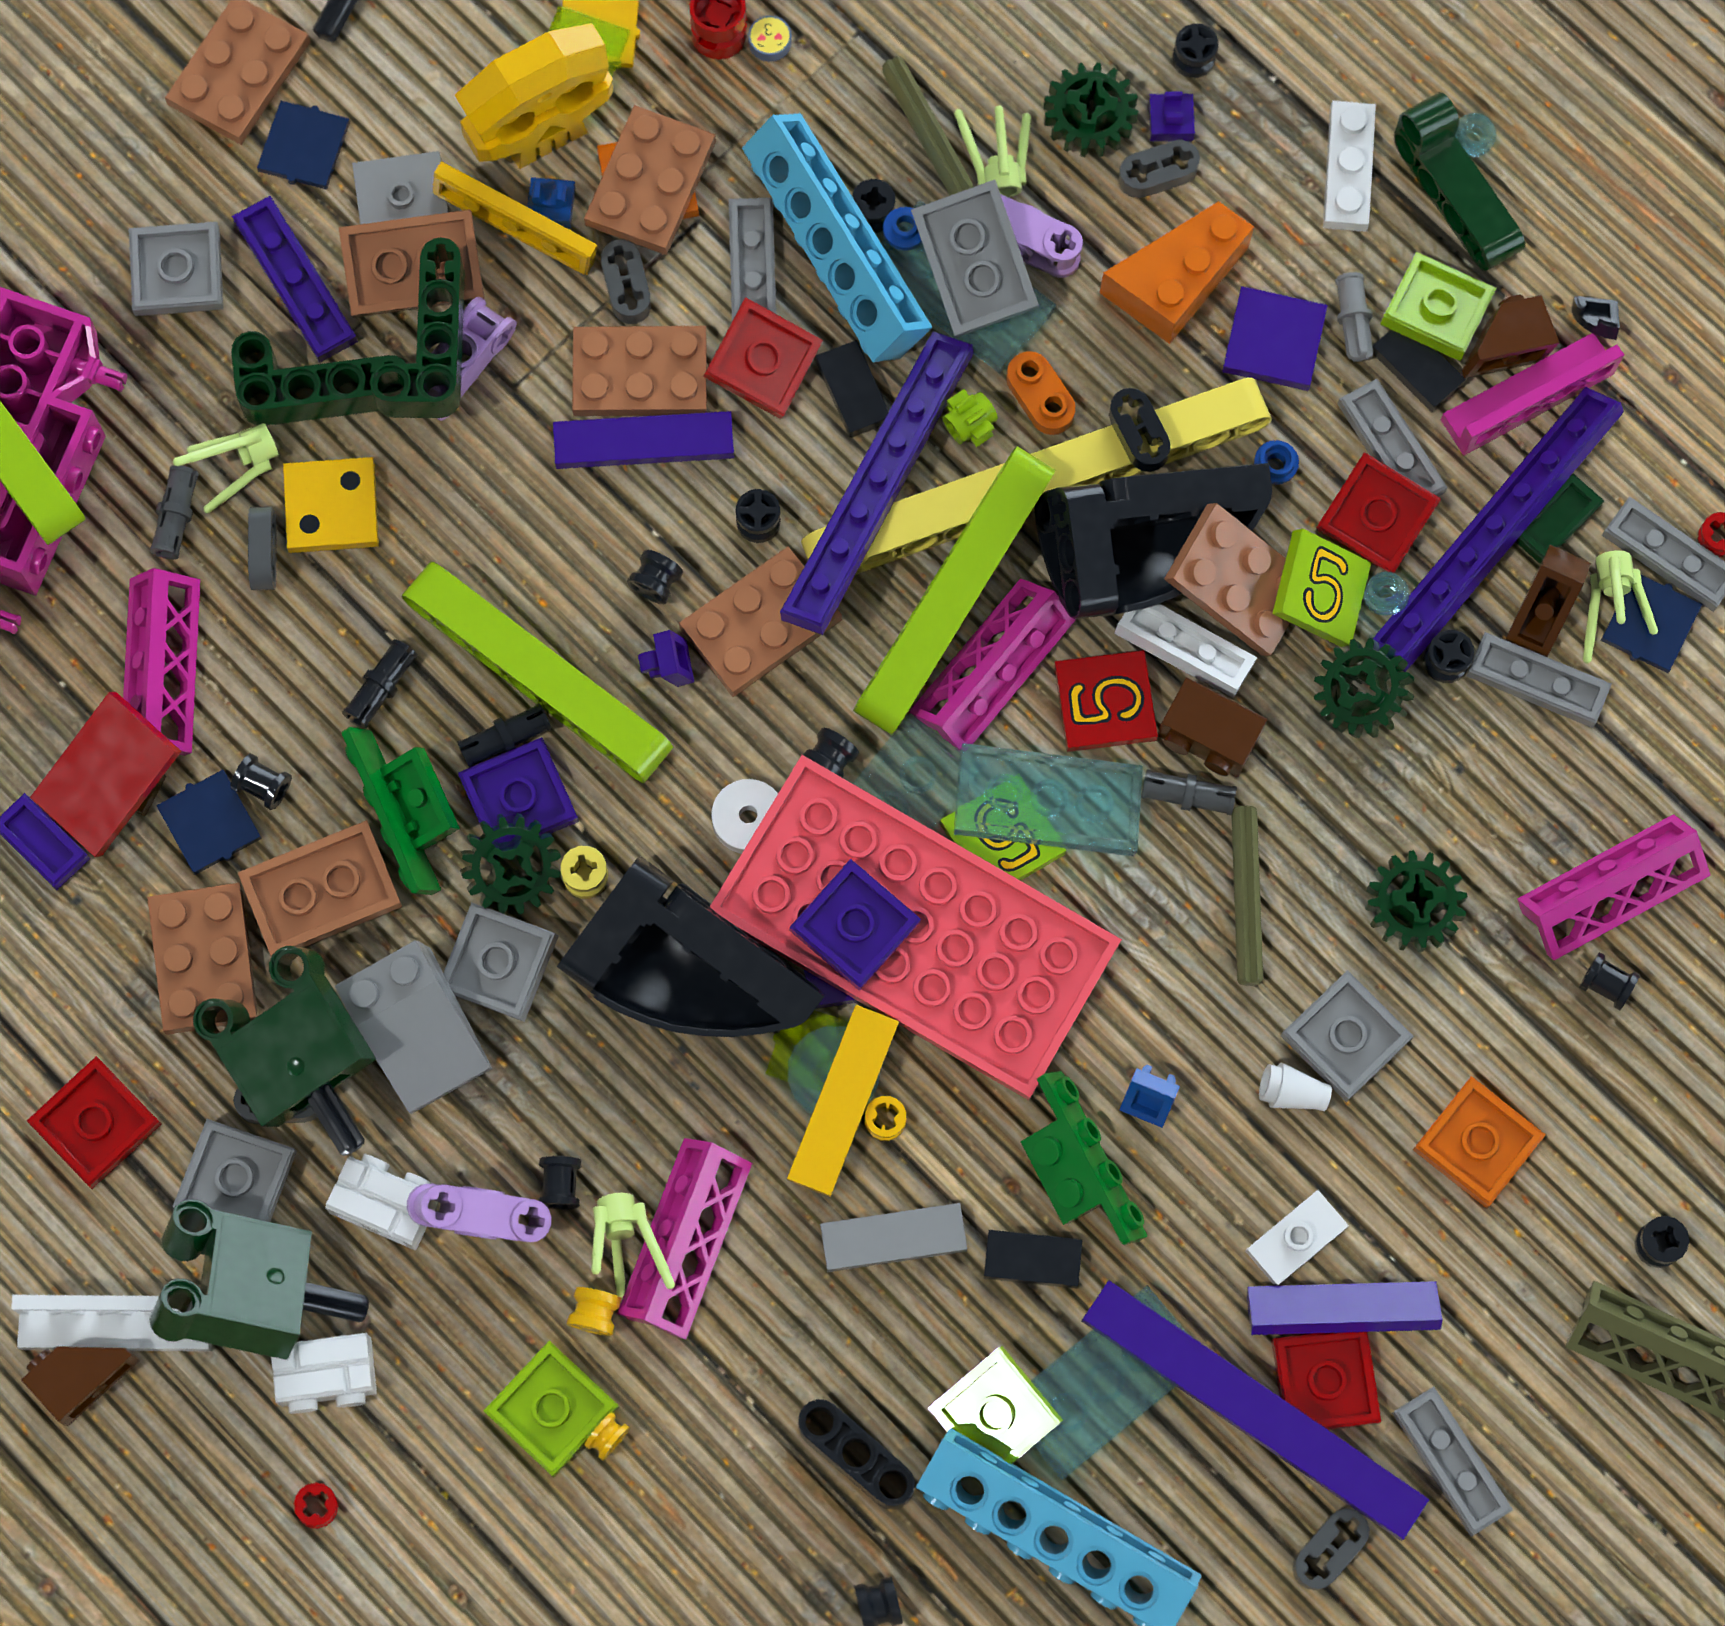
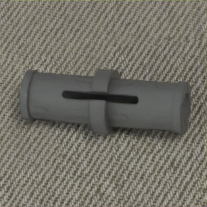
M172 465L169 469L166 491L162 502H159L156 508V514L159 517L155 536L150 547V552L158 557L165 559L179 558L186 523L191 521L193 515L190 506L199 473L193 471L192 468Z
M1147 769L1141 798L1181 805V810L1190 811L1191 807L1226 813L1231 816L1237 786L1231 787L1197 780V775L1188 774L1187 778Z

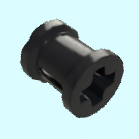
M250 753L241 761L231 781V789L238 793L243 790L264 801L265 808L273 810L278 807L285 797L291 784L292 775L287 772L280 774L259 763L258 757Z
M1599 952L1586 972L1579 988L1583 991L1591 989L1613 1001L1614 1008L1620 1011L1633 991L1640 974L1635 971L1631 974L1605 961V955Z
M567 1156L540 1158L539 1166L544 1169L543 1196L539 1197L538 1201L542 1202L548 1209H577L580 1199L576 1198V1172L581 1168L582 1160Z

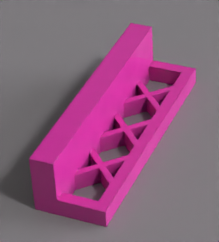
M1591 333L1443 413L1440 420L1463 456L1576 396L1585 387L1590 388L1611 377L1617 370L1624 354L1618 344L1605 350L1596 335Z
M152 568L130 578L123 698L160 732L162 718L169 713L178 726L177 741H170L182 751L179 755L185 756L192 753L201 579ZM169 585L185 589L184 608L179 612L176 611L168 599ZM172 626L182 639V651L176 656L166 643V631ZM170 669L180 682V694L172 699L163 686L164 674Z
M1020 578L908 713L915 721L937 730L952 750L964 755L1076 619L1068 615L1055 591ZM1026 596L1033 598L1026 608L1015 612V609ZM1005 631L997 642L987 645L995 634ZM976 665V668L969 676L959 679V676L966 668ZM948 698L947 703L937 715L930 713L939 701Z
M1673 814L1517 898L1522 914L1537 925L1547 955L1552 960H1556L1711 875L1697 831ZM1689 853L1693 868L1678 876L1670 874L1676 860ZM1647 875L1655 877L1647 893L1640 897L1631 895L1638 880ZM1606 897L1615 898L1608 914L1599 919L1592 917L1599 901ZM1568 918L1576 920L1570 934L1556 941L1552 927Z
M688 1138L683 1139L650 1226L668 1265L675 1286L673 1289L666 1288L648 1246L644 1241L620 1308L618 1309V1315L631 1321L652 1325L677 1338L687 1339L751 1169V1162L712 1142ZM721 1161L733 1166L734 1169L728 1185L719 1190L715 1176ZM711 1206L715 1219L711 1229L702 1234L699 1218L702 1210ZM695 1250L698 1261L694 1274L685 1278L682 1268L683 1260L687 1253ZM678 1294L681 1309L674 1324L662 1318L669 1298Z

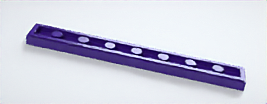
M932 331L780 611L782 621L821 635L824 634L947 404L946 400L951 397L974 354L973 344Z
M1585 387L1374 636L1373 639L1379 643L1380 649L1387 643L1396 650L1394 657L1400 655L1408 662V665L1402 670L1403 672L1410 668L1431 643L1432 639L1441 631L1624 413L1621 402Z
M1108 1280L1081 1320L1084 1324L1400 1541L1405 1539L1430 1500L1110 1280Z

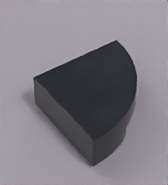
M1574 296L1571 312L1575 320L1583 328L1595 335L1617 340L1620 329L1618 301Z

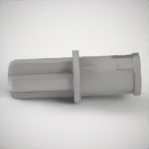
M1359 272L1344 273L1335 279L1341 311L1337 316V322L1343 325L1346 354L1353 362L1370 359L1373 355L1369 320L1372 319L1373 314L1367 308L1363 282L1364 275Z

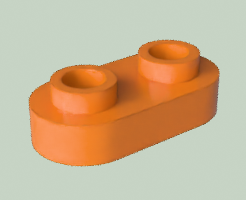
M1026 351L1014 356L1007 369V385L1033 425L1040 432L1048 435H1057L1065 432L1072 425L1075 415V402L1069 391L1043 355L1037 352ZM1026 367H1032L1037 371V374L1033 377H1027L1022 373V370ZM1048 403H1057L1061 410L1052 413L1045 406Z

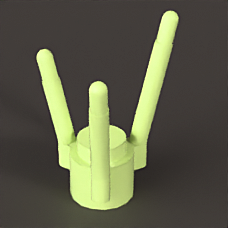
M1000 105L995 107L998 155L990 157L988 165L984 167L961 109H956L954 115L977 173L978 185L995 179L1000 194L1006 197H1013L1021 193V186L1027 184L1025 166L1031 115L1029 113L1023 114L1017 160L1014 162V157L1007 152L1003 107Z
M265 423L253 428L250 427L236 434L191 445L187 448L188 454L174 458L173 464L181 466L235 449L243 466L252 463L253 467L204 506L203 510L205 513H211L258 475L272 470L269 460L279 456Z
M1608 551L1598 555L1596 558L1597 573L1590 575L1591 596L1584 641V663H1590L1592 660L1602 590L1606 596L1613 597L1616 620L1619 624H1623L1626 621L1623 595L1628 594L1632 587L1650 634L1655 635L1658 632L1654 615L1642 586L1640 570L1633 569L1632 556L1626 551Z
M613 1193L598 1199L597 1206L593 1208L595 1228L592 1250V1273L599 1274L601 1271L604 1235L606 1233V1238L611 1240L616 1295L623 1299L626 1284L622 1240L632 1237L635 1234L634 1228L638 1225L666 1288L673 1289L675 1283L647 1220L645 1203L635 1204L634 1196L630 1193Z

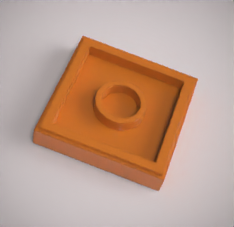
M1471 1076L1413 1148V1151L1487 1209L1546 1134Z

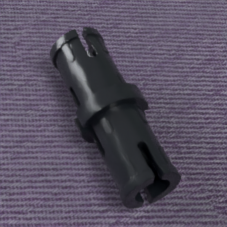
M394 639L373 670H367L363 675V685L348 706L342 711L344 717L349 719L352 716L353 718L350 722L362 729H367L369 722L386 698H393L398 691L396 684L411 663L418 657L417 653L413 649L406 652L409 646L400 640Z
M538 703L534 707L504 721L500 717L493 721L494 726L462 741H457L468 767L470 768L505 750L506 752L516 748V745L541 733L551 731L552 727L546 714L543 713L544 710L541 704Z

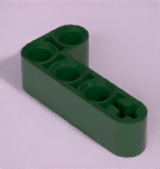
M1438 92L1401 113L1394 132V142L1402 159L1473 261L1480 269L1487 271L1524 250V236L1515 220L1455 135L1459 127L1458 113L1448 96L1443 92Z
M434 238L428 241L421 250L416 363L383 364L371 376L370 386L376 406L381 413L388 417L443 418L453 414L459 407L461 400L465 272L460 250L456 243L450 239ZM441 262H445L444 275L446 280L439 279L437 269H440ZM445 301L452 304L444 312L431 310L432 306L438 302ZM439 343H445L450 346L443 354H432L429 352L432 346ZM390 385L404 387L396 396L389 397L382 394L385 388ZM437 385H444L449 388L444 395L439 397L427 394L432 387Z
M248 331L240 334L235 338L231 348L236 397L244 417L256 426L262 423L269 426L379 411L367 381L371 379L373 372L383 364L406 363L398 356L385 355L278 369L269 340L264 334L257 331ZM252 353L265 354L263 359L257 363L248 364L244 362L246 357ZM354 382L359 384L357 389L351 393L342 394L338 392L339 387L344 383ZM400 385L389 386L385 388L382 394L389 397L396 396L404 387ZM311 388L314 390L312 395L306 399L293 398L299 389ZM257 394L269 395L267 401L261 405L249 404L251 398Z

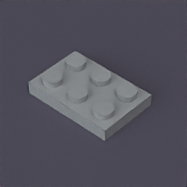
M995 179L911 210L956 338L1040 308Z

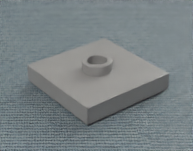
M435 151L352 163L360 224L447 213V201L434 195L432 192L434 172L441 162L440 152Z
M218 222L129 228L131 296L134 316L223 309L220 227Z
M471 902L443 972L456 997L525 1022L559 935L494 910L485 909Z
M1348 970L1280 1035L1328 1084H1331L1332 1089L1345 1102L1355 1095L1414 1037Z
M206 1119L172 1207L175 1209V1206L181 1201L192 1199L205 1203L213 1210L270 1222L297 1151L295 1148Z

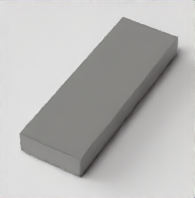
M729 199L732 320L745 297L776 314L773 199Z
M1377 378L1339 399L1337 405L1370 456L1438 497L1446 492L1448 487Z
M1629 496L1602 536L1623 551L1630 553L1632 557L1714 612L1725 597V561Z
M1487 632L1482 636L1466 675L1591 728L1595 726L1612 685L1609 682Z
M960 1203L820 1223L827 1272L967 1252Z
M1435 1387L1430 1388L1392 1412L1470 1536L1475 1535L1513 1511Z

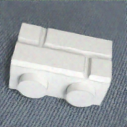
M364 1154L361 1161L349 1156L328 1198L326 1210L336 1217L416 1250L425 1233L426 1226L419 1225L410 1218L407 1211V1199L415 1187L421 1184L432 1183L409 1172L406 1173L404 1179L387 1172L389 1164L368 1154ZM429 1200L428 1209L435 1211L438 1202Z
M367 1333L299 1341L295 1343L287 1360L271 1357L276 1403L281 1407L289 1406V1413L292 1414L318 1410L317 1402L336 1400L337 1407L366 1404L365 1396L375 1395L377 1392L372 1340Z

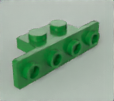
M348 727L342 731V736L347 745L345 747L346 755L351 764L358 770L364 784L363 794L365 799L375 809L382 825L380 829L382 838L393 850L400 866L398 873L401 881L413 894H436L441 891V887L424 850L459 830L460 827L425 748L414 747L386 764L371 730Z
M1062 1071L1041 1075L1037 1078V1081L1057 1120L1020 1142L1062 1224L1072 1223L1102 1205L1123 1245L1139 1242L1146 1238L1147 1233L1143 1227L1144 1217L1142 1212L1134 1202L1129 1200L1121 1185L1123 1178L1119 1168L1112 1160L1107 1158L1100 1144L1101 1135L1097 1126L1090 1118L1086 1117L1078 1102L1080 1096L1076 1085Z

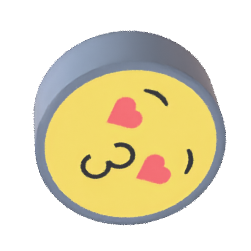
M772 15L763 16L755 20L748 32V43L752 54L766 62H774L784 58L790 51L792 44V34L789 25L782 18Z

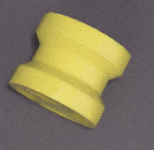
M577 846L570 849L564 855L561 862V875L566 889L573 896L581 899H590L599 895L605 889L608 882V869L603 855L597 849L590 846Z

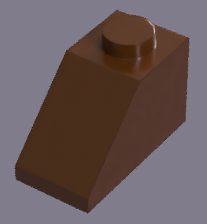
M1514 295L1502 300L1498 304L1499 308L1486 322L1462 369L1464 378L1529 365L1547 358L1560 342L1542 295L1525 299L1523 295Z
M1549 545L1505 640L1548 657L1584 585L1591 563Z
M57 1346L52 1352L46 1349L34 1357L26 1367L29 1373L21 1381L59 1423L68 1427L140 1360L126 1348Z

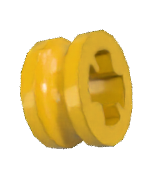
M880 1096L868 1104L865 1111V1126L873 1138L880 1141H890L897 1138L903 1132L906 1125V1110L898 1099L891 1096ZM886 1107V1112H888L892 1108L897 1113L893 1120L894 1128L885 1130L884 1124L881 1129L874 1125V1122L877 1120V1109Z
M612 1412L599 1423L584 1444L588 1449L596 1448L599 1451L598 1457L602 1461L616 1449L630 1429L627 1424L618 1425L615 1421L616 1415Z

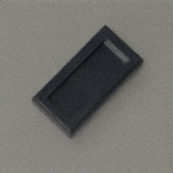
M1393 330L1388 331L1372 345L1373 354L1431 412H1434L1458 391L1466 381L1437 350Z
M855 340L816 355V363L849 438L880 427L889 411L858 341Z
M988 1230L983 1279L1077 1289L1083 1240Z

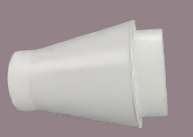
M1282 1062L1278 1066L1271 1064L1266 1066L1259 1087V1099L1268 1102L1270 1108L1326 1111L1332 1093L1331 1084L1314 1079Z

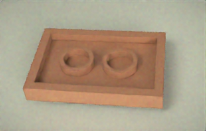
M231 0L165 96L167 105L242 145L310 44L309 34L246 0Z
M634 105L584 217L585 226L667 255L714 148L716 135Z
M471 209L338 227L350 310L353 318L418 309L421 250L428 241L440 237L452 240L460 250L465 272L464 302H470L479 296L484 299ZM441 262L440 269H437L439 279L446 280L444 275L445 262ZM442 301L434 304L432 307L451 303Z
M706 326L573 327V416H657L707 413V379L703 377L707 369Z
M1207 504L1164 580L1261 656L1272 655L1290 623L1272 614L1286 558L1219 504Z
M789 546L679 622L681 631L732 697H735L821 636V634L781 620L780 611L804 568ZM838 609L835 611L825 632L842 621V614Z
M367 820L238 872L271 957L279 948L284 946L306 947L402 907Z
M233 883L147 897L163 1032L168 1035L194 1031L193 1015L195 1010L203 1001L208 999L237 1001L247 1009L250 1022L258 1017L241 884ZM221 1009L216 1016V1027L226 1026L228 1023V1016L224 1009Z

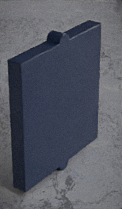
M280 100L257 166L258 172L287 179L291 185L299 182L327 190L350 124L349 118L320 111L316 105L308 108Z
M1641 575L1642 586L1658 628L1657 634H1650L1631 587V591L1623 595L1625 623L1619 624L1616 620V612H1614L1600 641L1629 654L1632 661L1639 659L1669 673L1702 604L1674 591L1671 584L1664 586Z
M224 769L195 785L192 783L186 784V790L156 805L194 875L224 859L231 861L233 854L262 839L236 791L231 789V782Z

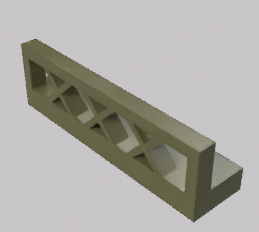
M1593 1280L1585 1296L1583 1311L1567 1339L1566 1348L1725 1420V1403L1719 1401L1715 1390L1725 1388V1340ZM1589 1323H1593L1608 1330L1613 1342L1596 1345L1583 1339L1582 1336ZM1643 1346L1653 1351L1657 1362L1640 1365L1631 1361L1627 1350ZM1687 1366L1698 1372L1701 1382L1686 1386L1675 1381L1671 1370Z

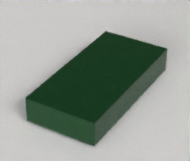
M1573 473L1515 543L1540 564L1549 545L1560 549L1602 506L1604 500Z

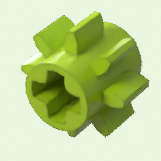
M963 389L946 400L948 403L946 407L948 413L942 417L946 429L957 443L963 444L971 440L975 447H978L994 436L992 433L994 430L992 423L998 420V415L992 403L982 392L969 396L966 390Z

